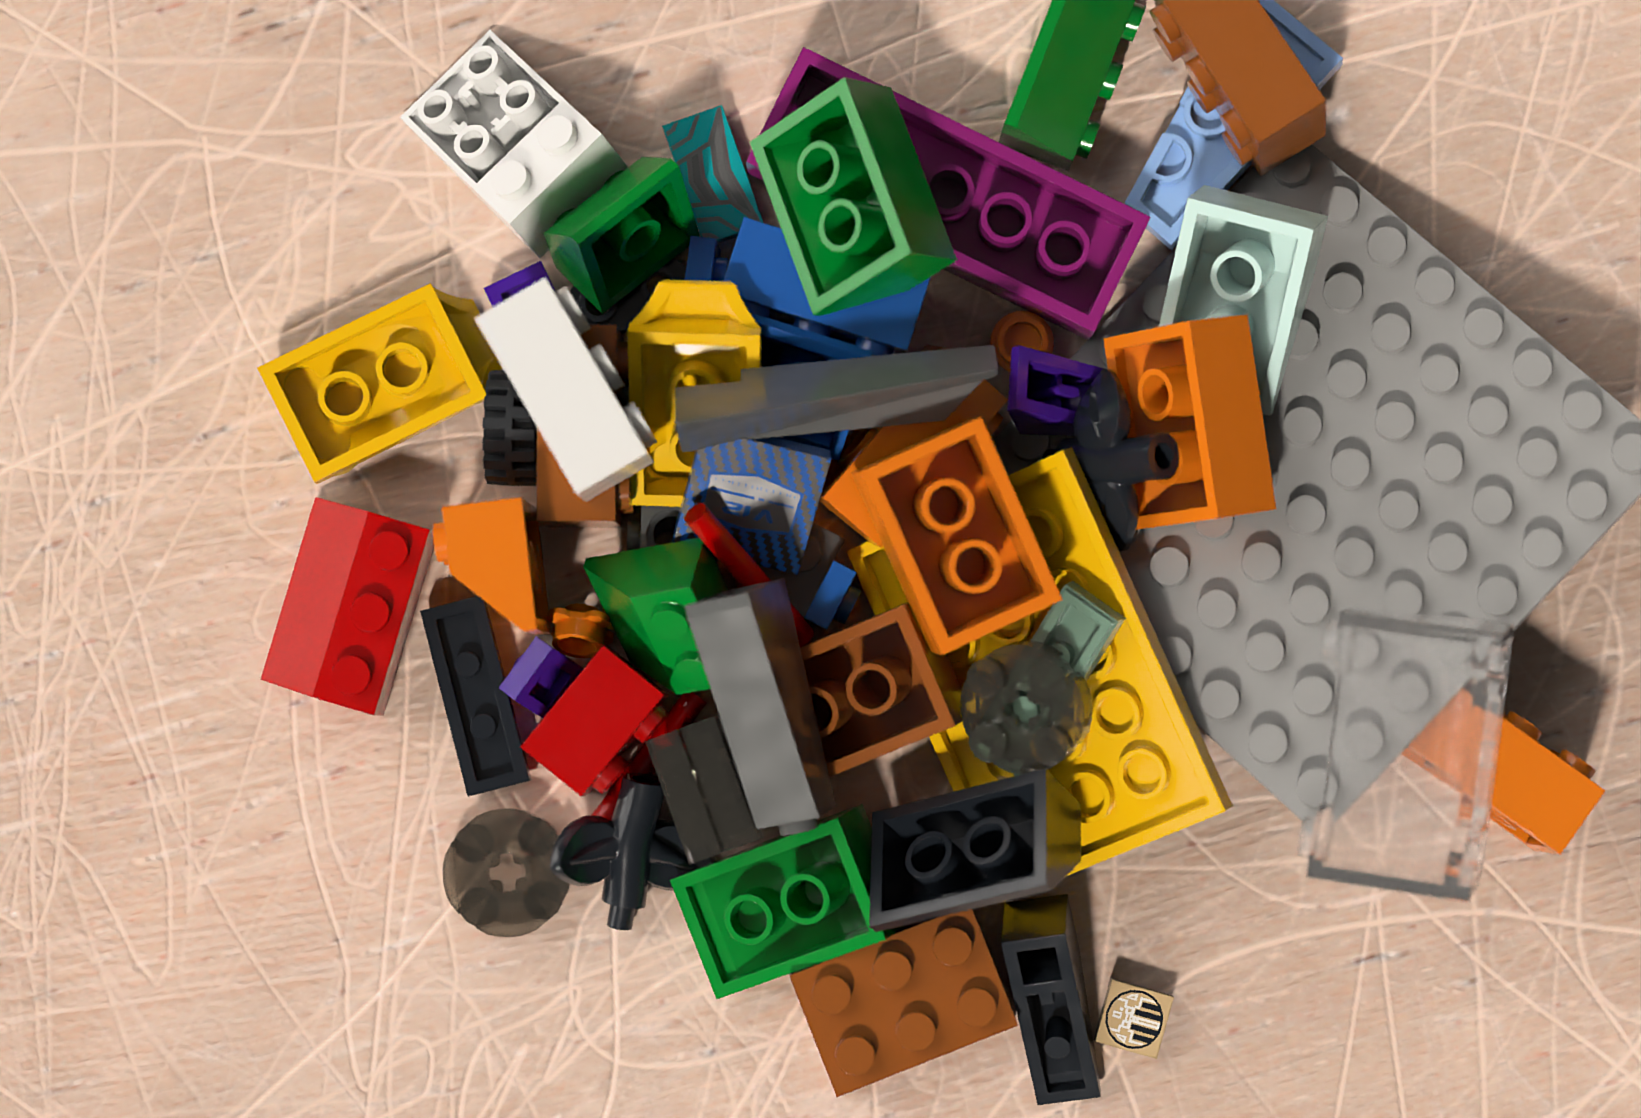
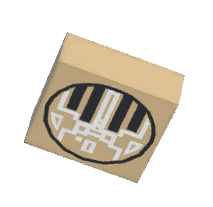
M1110 978L1093 1040L1157 1059L1174 997Z

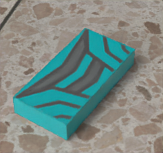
M722 105L662 126L673 159L680 167L701 237L715 238L720 243L738 236L744 217L763 223Z

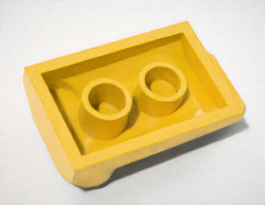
M660 281L643 310L629 324L627 331L629 404L635 403L657 440V443L646 448L654 463L631 476V505L681 506L695 451L682 452L675 425V388L741 381V369L761 367V327L749 313L742 301L737 286L731 281Z
M430 283L257 367L316 485L333 476L346 474L356 467L357 464L484 401L489 371L502 370L503 366L475 320L481 314L473 299L446 294L433 287Z

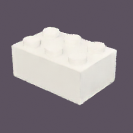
M543 278L475 318L573 489L584 501H589L654 463L646 448L657 443V440L634 402L624 408L620 405L613 391L624 386L600 344L588 350L580 335L591 329L566 286L555 292L546 278Z

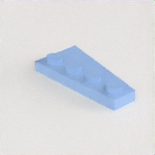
M1258 0L1320 90L1342 66L1343 58L1276 1ZM1189 86L1179 102V108L1166 132L1162 133L1124 203L1151 217L1146 229L1171 251L1178 243L1188 197L1203 185L1228 190L1252 164L1251 161L1242 166L1238 163L1222 137L1221 133L1226 131L1221 122L1219 113L1216 109L1208 114L1205 113L1193 96Z

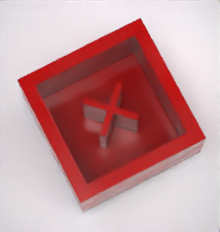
M603 645L520 748L580 797L590 794L594 788L601 794L606 793L630 764L621 755L632 741L637 738L641 743H647L670 715L662 707V704L670 695L614 649Z

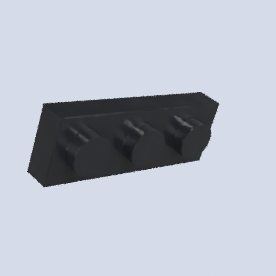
M479 596L421 610L420 613L467 796L531 781L524 750L520 748L522 740L511 697L499 689V686L505 680V674L486 602Z

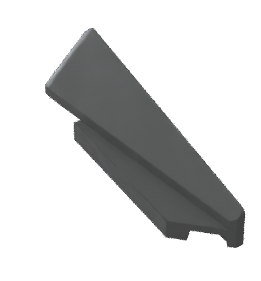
M994 345L748 368L741 369V381L677 387L675 388V425L682 452H689L744 438L749 440L945 421L984 379L992 378L998 374Z

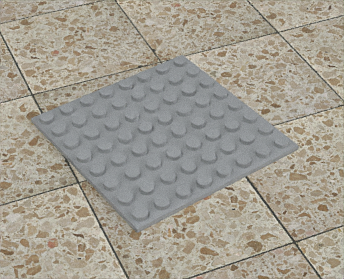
M1311 144L1262 176L1259 175L1253 166L1230 190L1231 192L1328 216L1314 278L1275 407L1270 416L1263 414L1276 510L1138 529L1135 531L1129 549L1119 553L1197 726L1316 835L1321 837L1641 497V420ZM1176 248L1070 359L1108 369L1103 338L1159 327ZM1011 420L992 442L1007 476L1041 461L1044 452L1047 449L1056 448L1061 440L1076 437L1019 434L1013 420Z

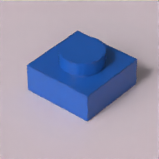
M690 236L685 280H724L730 259L720 258L721 250L715 238Z
M833 561L804 618L825 630H828L833 619L845 624L862 591L851 585L857 572Z

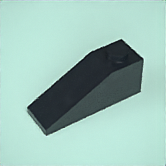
M1068 894L1005 902L1001 945L1037 1105L1101 1097L1080 949Z

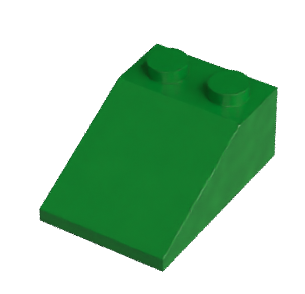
M863 804L817 820L819 827L792 835L776 836L670 880L716 999L881 942L906 926L875 932L869 927L872 827Z

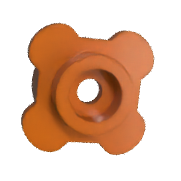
M577 603L570 604L565 608H552L548 611L547 620L554 624L551 632L553 637L552 646L564 655L574 658H593L603 645L606 646L613 643L614 633L607 629L610 624V617L593 606Z

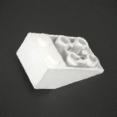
M491 30L400 117L539 258L549 250L543 233L553 226L557 218L565 211L578 207L600 190L606 180L614 173L628 168L605 137Z

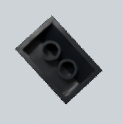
M1044 768L872 812L869 927L875 932L1053 890L1081 862V804Z

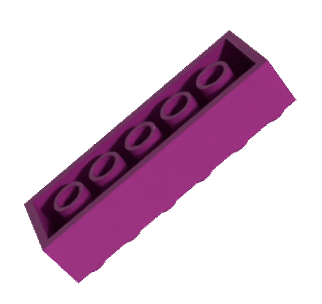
M803 47L760 134L844 77L878 85L881 84ZM893 91L957 258L955 262L945 267L944 270L1089 341L1151 217ZM751 151L746 161L747 172L764 181L754 153Z

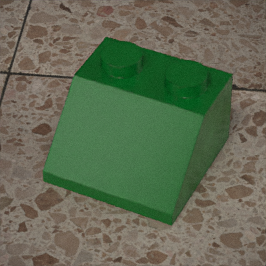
M641 157L627 169L614 173L606 180L600 190L578 207L562 213L553 226L543 233L555 267L602 314L689 246L690 236L700 237L679 165L671 158Z
M694 538L586 558L583 567L606 614L610 617L612 627L630 663L676 695L711 689L688 621L685 605L721 591L729 590L712 552L702 540Z

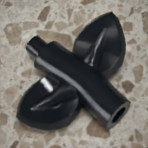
M1105 368L1102 369L1080 400L1075 412L1073 430L1076 438H1065L1058 443L1056 448L1047 449L1042 456V460L1072 447L1120 552L1128 550L1131 546L1138 523L1139 508L1134 484L1170 478L1178 468L1179 449L1174 438L1167 433L1147 434L1127 439L1131 428V410L1128 399L1117 375L1112 369Z
M642 773L623 774L611 821L601 816H582L572 821L557 838L550 857V870L557 878L576 886H588L604 879L602 900L610 904L607 926L617 930L632 929L635 909H641L646 906L648 884L655 888L674 891L670 882L672 878L716 861L708 843L695 827L683 820H658L667 781L653 775Z

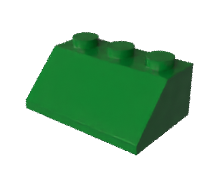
M1052 0L1004 122L999 143L1069 171L1075 155L1087 159L1101 123L1089 119L1098 96L1107 100L1111 99L1123 68V64L1112 60L1120 38L1133 42L1146 6L1135 2V0Z
M844 77L750 141L752 151L813 315L823 316L909 291L957 260L891 87Z

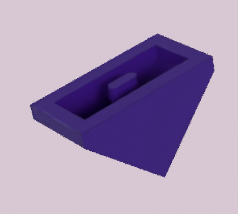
M1023 346L1013 347L1011 352L1007 411L1019 434L1075 436L1073 422L1080 400L1098 374L1105 368Z

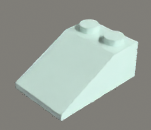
M1203 185L1187 199L1159 327L1190 320L1248 314L1263 414L1270 416L1275 407L1314 278L1328 216Z

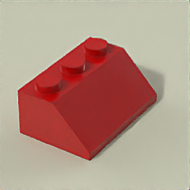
M315 497L260 680L363 713L384 716L433 553V531L383 515Z

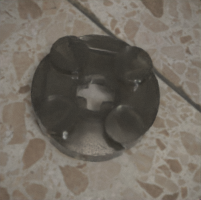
M1017 641L995 649L971 665L962 688L960 709L963 726L969 736L970 749L978 759L988 763L992 762L1008 772L1025 774L1044 768L1047 770L1051 769L1072 755L1075 748L1083 742L1091 726L1092 697L1088 683L1079 670L1074 672L1069 663L1060 657L1064 655L1053 646L1042 642ZM1020 690L1027 692L1029 702L1039 704L1040 714L1031 717L1028 724L1020 720L1019 715L1014 713L1012 702L1019 698Z
M517 808L495 809L476 816L457 833L444 857L442 870L443 885L449 903L468 923L488 935L516 937L531 933L540 928L560 911L571 887V884L560 880L550 870L551 853L559 837L556 828L550 821L540 818L527 810ZM502 854H512L515 864H524L526 876L516 879V889L512 891L504 890L502 880H492L490 876V868L500 865Z

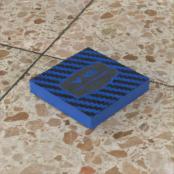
M777 437L749 440L744 438L696 450L674 528L672 542L699 538L684 521V517L691 507L703 503L758 566L798 575L830 465L831 450Z

